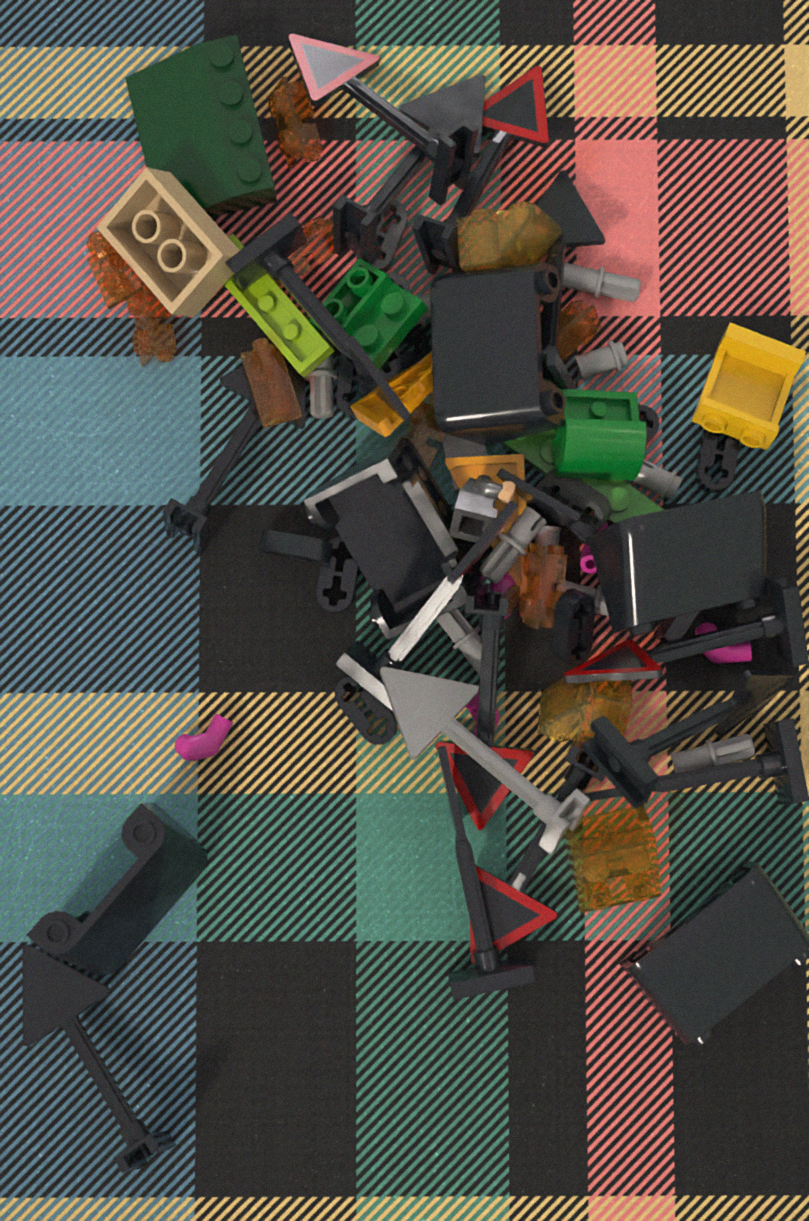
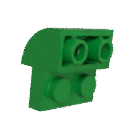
M361 258L356 261L322 303L348 335H353L378 370L428 309L423 300L394 284L388 274ZM310 318L309 322L313 325V327L334 346V344L328 339V337L317 326V324L312 320V318Z
M560 389L564 394L566 407L564 410L565 427L557 428V433L552 440L556 477L634 481L641 470L646 449V422L639 420L637 393Z

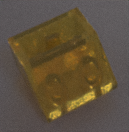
M516 202L511 204L508 210L497 212L492 209L474 210L470 213V217L457 219L460 267L465 271L537 263L560 236V225L531 202Z
M563 678L541 692L538 733L544 734L549 739L558 742L568 740L585 742L593 738L595 734L590 728L591 722L605 715L617 730L625 736L632 708L631 680L564 683Z
M644 805L636 809L630 807L582 817L579 825L573 832L569 828L565 831L566 851L580 913L602 910L636 901H645L661 896L656 838Z

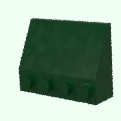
M237 34L196 44L125 77L146 167L171 172L211 218L278 202Z

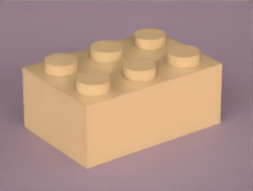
M148 167L143 170L96 227L172 315L196 317L232 276L233 272L227 267L225 262L240 251L171 172Z

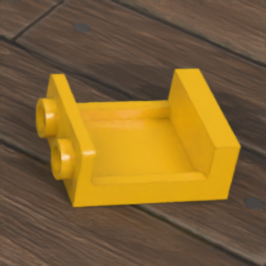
M729 323L719 342L691 421L700 424L709 432L723 433L736 438L748 447L768 450L778 435L780 429L778 424L794 377L802 366L806 351Z

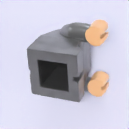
M480 475L477 479L469 478L459 491L449 536L476 543L499 515L497 514L498 509H494L496 499L503 503H509L513 498L516 485L511 481H505L500 485L493 482L487 475ZM505 523V525L503 526V528L500 530V532L498 533V535H500L501 533H502V534L504 533L505 527H506V523Z

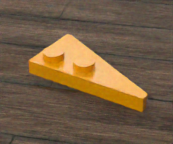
M432 352L387 382L409 413L433 390ZM373 391L350 406L359 421L385 438L403 422Z
M524 454L445 458V464L459 489L463 487L469 478L477 479L480 475H487L493 482L501 485L503 481L496 476L501 468L525 481ZM515 492L512 501L518 507L508 519L504 535L513 526L526 507V501ZM496 499L494 509H498L497 514H500L508 503H503ZM499 535L491 543L493 550L501 541ZM527 547L525 549L527 552L525 557L520 555L508 570L516 585L520 586V597H531L529 553Z

